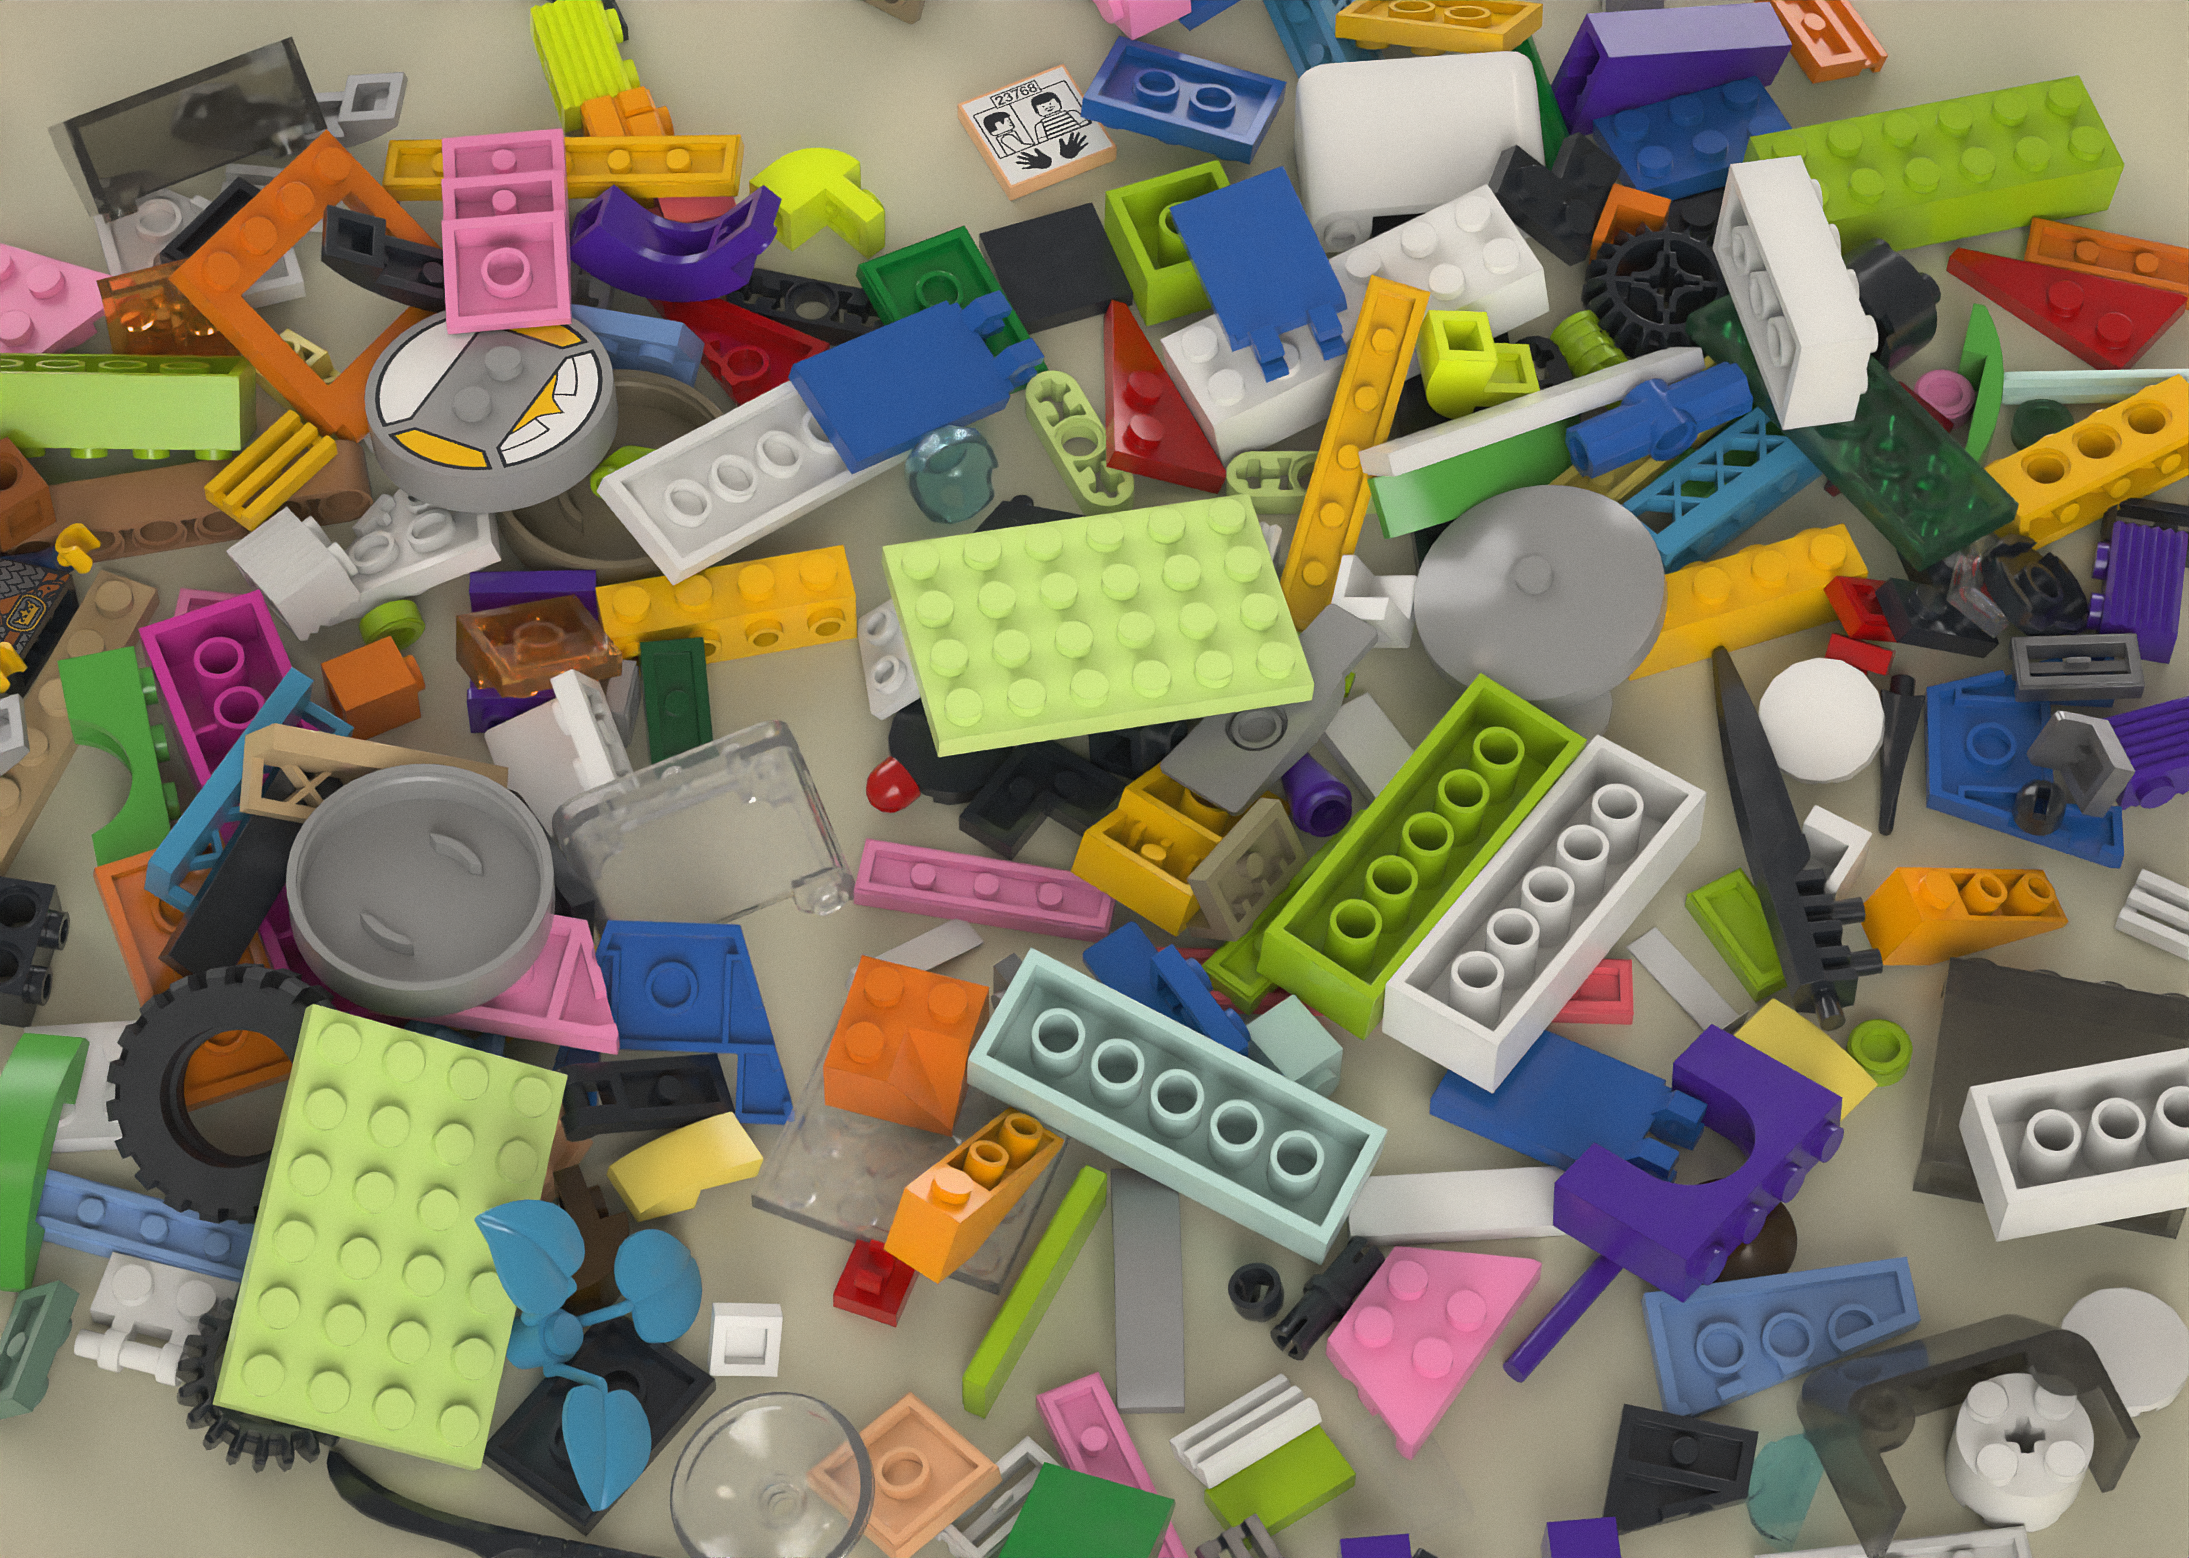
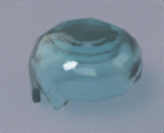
M947 425L920 437L906 459L904 479L911 497L931 522L952 525L973 518L991 503L995 496L991 480L992 469L998 468L999 464L992 446L978 430L970 427Z

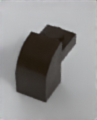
M579 1164L553 1172L557 1206L565 1210L574 1220L582 1236L585 1248L583 1263L577 1272L571 1276L577 1284V1290L560 1307V1309L574 1316L609 1307L622 1295L615 1281L614 1263L620 1245L630 1236L626 1211L609 1216L608 1208L599 1185L587 1187Z

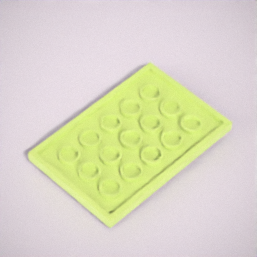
M1249 493L882 546L881 563L938 757L1312 700L1314 681Z
M316 1004L307 1007L213 1405L472 1471L480 1469L517 1306L509 1298L500 1282L488 1243L474 1219L482 1212L501 1204L517 1200L541 1199L568 1075Z

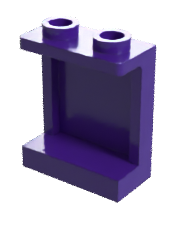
M596 570L470 572L469 595L472 611L470 688L467 690L466 702L471 733H485L499 724L557 698L550 679L571 669L598 681L599 622L595 587H598Z

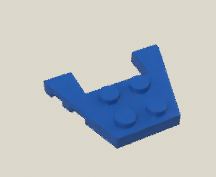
M2090 657L2091 661L2115 660L2114 657ZM2052 658L2039 662H2063L2062 658ZM2003 670L1926 688L1923 709L1927 808L2108 868L2120 869L2124 858L2122 806H2111L2104 817L2100 818L2084 815L2077 804L2066 803V812L2061 826L2055 832L2044 836L2032 835L2023 831L2015 823L2012 815L2016 795L2024 784L2033 779L2054 782L2053 769L2034 766L2027 756V751L2051 718L2050 705L2112 708L2115 699L2016 702L2014 693L2016 681L2012 680V674L2005 676ZM2037 798L2033 812L2045 815L2048 801Z
M608 920L595 956L598 966L601 968L608 1003L614 1023L616 1022L618 1029L619 1050L738 1055L735 1117L739 1123L796 1126V1113L742 926L737 924ZM560 1045L552 1071L572 1064L601 1062V1052ZM598 1091L587 1092L590 1105H599Z

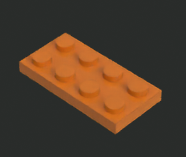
M219 830V836H220L222 848H223V850H224V848L226 847V845H225V843H224L223 837H222L221 832H220V830ZM211 843L202 855L213 853ZM157 848L95 867L93 872L96 886L140 1007L153 995L161 994L169 989L171 983L184 978L158 959L185 913L144 889L148 861ZM212 868L188 872L179 887L196 896ZM256 931L237 965L244 963L264 964L265 968L271 969L260 937ZM232 1030L217 1034L204 1042L194 1052L187 1066L184 1079V1098L187 1111L191 1112L289 1080L293 1064L285 1052L274 1041L263 1034L247 1030Z

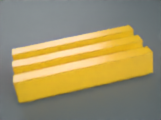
M289 409L204 486L206 500L253 532L338 454L336 441L328 435L323 438L320 437L317 427L310 422L303 425L300 422L299 415ZM305 447L310 449L246 509L242 507L260 488L269 486L282 474V468Z

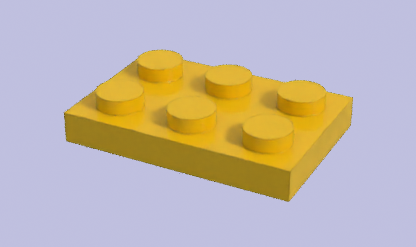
M1355 0L1336 14L1335 37L1356 40V46L1363 49H1384L1390 47L1391 44L1411 46V52L1420 56H1438L1445 54L1446 51L1467 54L1512 51L1542 27L1543 4L1515 0Z

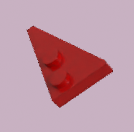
M1960 247L1949 256L1946 269L1947 272L2096 370H2130L2184 314L2188 298L2180 293Z
M646 298L663 319L683 322L705 343L700 363L738 407L789 381L788 376L793 364L830 349V344L719 298L695 302H668Z
M1112 300L1104 315L1106 467L1218 494L1226 480V470L1127 304Z

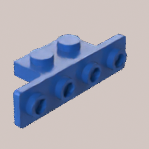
M1130 921L1083 952V963L1098 982L1248 1058V1042L1251 1041V1036L1245 1023L1232 1008H1228L1225 1011L1222 1010L1210 994L1213 986L1203 967L1192 957L1185 961L1173 944L1158 952L1138 924Z

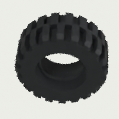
M244 963L235 966H222L186 976L171 983L170 988L163 993L153 995L139 1008L141 1016L135 1023L126 1025L117 1042L123 1048L120 1058L110 1062L106 1082L115 1084V1099L106 1101L108 1122L118 1120L123 1138L114 1141L122 1159L132 1156L140 1168L134 1177L147 1191L157 1187L166 1195L164 1204L180 1213L189 1209L198 1212L199 1219L202 1221L220 1224L226 1220H237L239 1225L256 1222L273 1149L257 1155L238 1156L227 1154L210 1144L196 1129L188 1114L184 1098L185 1073L192 1055L204 1042L217 1034L232 1030H247L265 1035L285 1052L293 1064L305 1009L312 1004L337 1010L331 1003L335 996L321 985L310 986L301 981V974L285 968L273 970L265 968L264 964Z

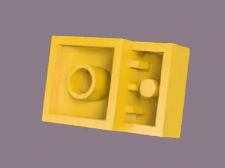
M1158 763L1124 788L1117 809L1084 832L1070 872L1177 937L1187 928L1186 923L1201 908L1187 881L1188 876L1260 798L1280 799L1287 816L1290 815V807L1287 801L1267 790L1244 813L1239 816H1232L1162 773L1160 763Z

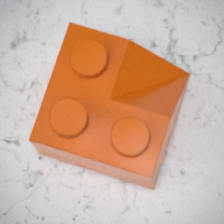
M862 955L823 1064L825 1105L952 1137L970 1085L967 1083L968 1058L989 1023V987Z

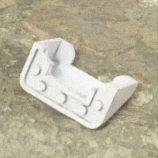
M1500 51L1329 63L1307 70L1298 80L1296 86L1293 149L1303 208L1325 253L1345 252L1364 243L1370 236L1373 217L1427 213L1485 184L1488 185L1501 152L1512 146L1518 145L1545 166L1538 93L1533 65L1530 59L1521 53ZM1515 225L1524 239L1532 238L1521 228Z

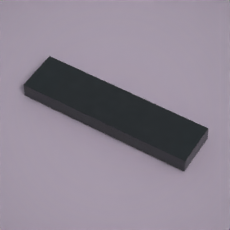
M274 766L262 786L261 798L283 802L296 791V788L280 767ZM303 772L308 780L315 775L313 773ZM328 776L315 789L321 798L325 800L339 788L343 787L344 784L339 778ZM303 798L296 803L298 805L308 806ZM246 813L158 959L183 977L222 966L237 965L286 883L290 851L304 823Z

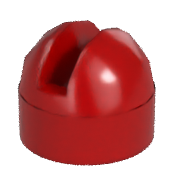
M891 756L878 764L867 778L866 796L870 804L881 812H898L908 807L921 796L919 787L910 773L899 761Z

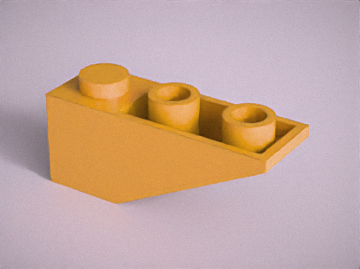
M1897 867L1865 901V922H1861V925L1872 949H1879L1883 965L1929 966L2063 928L2069 921L2044 870Z
M1010 1106L905 1187L883 1249L939 1284L974 1256L1059 1152L1064 1140L1044 1128L1035 1118L1022 1114Z

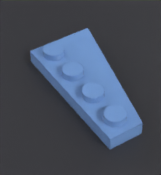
M1907 1257L1712 1283L1708 1286L1701 1285L1684 1303L1662 1290L1646 1292L1641 1299L1663 1412L1692 1418L1916 1329L1921 1321Z

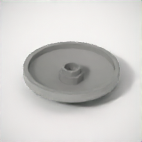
M1563 485L1530 486L1507 491L1477 504L1454 520L1441 533L1428 551L1418 573L1414 591V615L1420 639L1431 664L1439 675L1458 692L1463 694L1476 677L1482 673L1544 713L1554 712L1584 704L1605 694L1629 677L1641 665L1653 648L1663 627L1668 600L1667 581L1660 553L1649 531L1635 515L1618 502L1599 493L1578 487Z

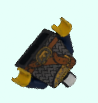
M75 523L65 528L56 539L55 545L42 551L0 556L1 694L14 695L18 693L22 699L25 697L79 608L73 577L69 573L74 571V569L80 574L89 572L93 565V560L86 553L99 548L101 542L82 523Z

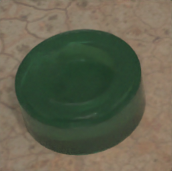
M2048 399L2028 400L2020 405L2014 414L2010 430L2012 443L2018 451H2021L2035 444L2046 435L2056 434L2074 425V419L2070 411L2057 401Z

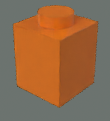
M391 635L320 663L326 699L335 716L354 727L351 738L367 740L421 718L418 692L425 690L422 673L413 655L410 654L402 657Z

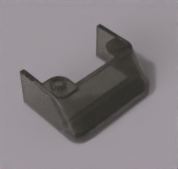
M292 36L47 127L55 150L89 217L102 214L105 224L138 212L139 209L135 200L147 194L270 149L274 160L308 147L304 136L328 129Z
M2004 1314L1823 1367L1812 1372L1805 1379L1796 1402L1797 1414L1867 1557H1885L1907 1508L1880 1454L1899 1448L1909 1439L1915 1425V1417L1961 1404L1967 1398L1971 1388L1978 1382L1987 1381L2000 1375L2012 1373L2031 1374L2034 1380L2050 1393L2059 1396L2077 1395V1400L2084 1407L2090 1419L2094 1435V1448L2088 1467L2102 1493L2114 1490L2141 1436L2091 1343L2075 1332L2023 1315Z

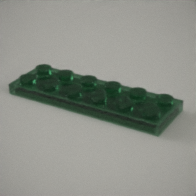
M1728 294L1688 315L1685 332L1717 365L1723 362L1738 364L1747 377L1753 402L1918 572L2015 520L2019 503L1871 354L1866 369L1868 376L1867 391L1864 394H1860L1853 421L1783 430L1731 295Z

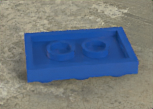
M1119 36L1083 97L1080 117L1102 123L1111 129L1128 130L1156 138L1165 144L1181 145L1213 154L1222 160L1238 161L1250 165L1284 102L1287 82Z
M1752 76L1594 119L1593 140L1601 150L1622 165L1618 178L1623 186L1673 201L1726 186L1730 164L1743 162L1750 137L1793 128L1758 77Z

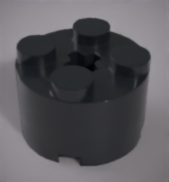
M1875 237L1864 244L1856 246L1842 256L1846 269L1854 270L1857 276L1859 301L1865 315H1871L1874 318L1877 327V350L1870 353L1866 369L1868 379H1873V383L1883 379L1931 342L1937 328L1935 305L1941 299L1939 286L1930 275L1918 272L1908 260L1892 250L1886 241Z

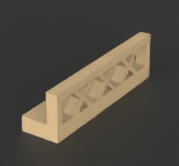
M274 723L245 735L239 812L304 823L311 813L324 801L315 787L328 776L339 778L346 785L364 775L385 768L410 764H439L475 772L499 783L507 789L509 767ZM264 765L280 767L296 788V791L283 802L261 798ZM303 772L313 773L315 775L308 780ZM303 798L308 806L298 805L296 803Z

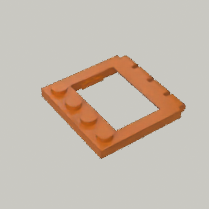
M326 129L168 279L308 422L318 428V433L322 437L326 435L330 437L334 433L340 440L359 443L370 432L364 397L367 380L375 362L388 345L401 333L437 313L409 306L328 386L241 295L323 218V211L327 204L336 206L341 200L352 211L386 219L385 235L439 249L442 248Z

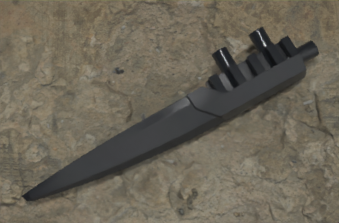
M1720 646L1714 649L1712 654L1718 726L1730 795L1750 872L1796 1012L1814 1013L1817 1015L1820 1027L1823 1030H1836L1846 1022L1842 1008L1854 1005L1858 977L1881 974L1883 972L1881 953L1878 948L1850 952L1848 945H1842V925L1865 922L1863 900L1861 897L1833 901L1832 895L1825 894L1824 891L1826 877L1823 868L1803 870L1811 857L1805 834L1801 832L1780 769L1750 696L1729 653L1724 646Z

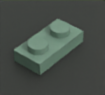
M60 1280L19 1292L0 1339V1420L33 1412L47 1392L49 1386L48 1372L58 1348L63 1345L71 1332L72 1319L70 1317L80 1293Z

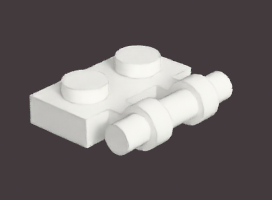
M112 1252L90 1308L93 1322L111 1326V1328L105 1334L81 1329L75 1341L74 1354L97 1360L98 1367L117 1373H120L124 1367L154 1374L158 1383L178 1387L183 1382L176 1377L178 1362L189 1358L183 1351L186 1337L188 1335H201L197 1326L199 1319L204 1314L208 1313L220 1318L219 1307L223 1300L229 1297L237 1303L241 1283ZM140 1333L168 1340L169 1342L163 1348L135 1342L137 1334Z

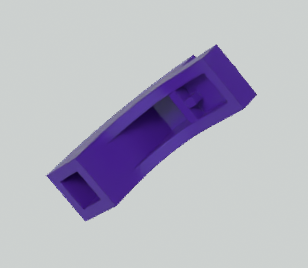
M613 185L577 212L570 231V260L604 283L640 297L668 302H695L714 299L736 291L749 283L757 255L766 250L777 233L774 221L782 199L762 185L728 212L714 220L701 223H682L653 214Z

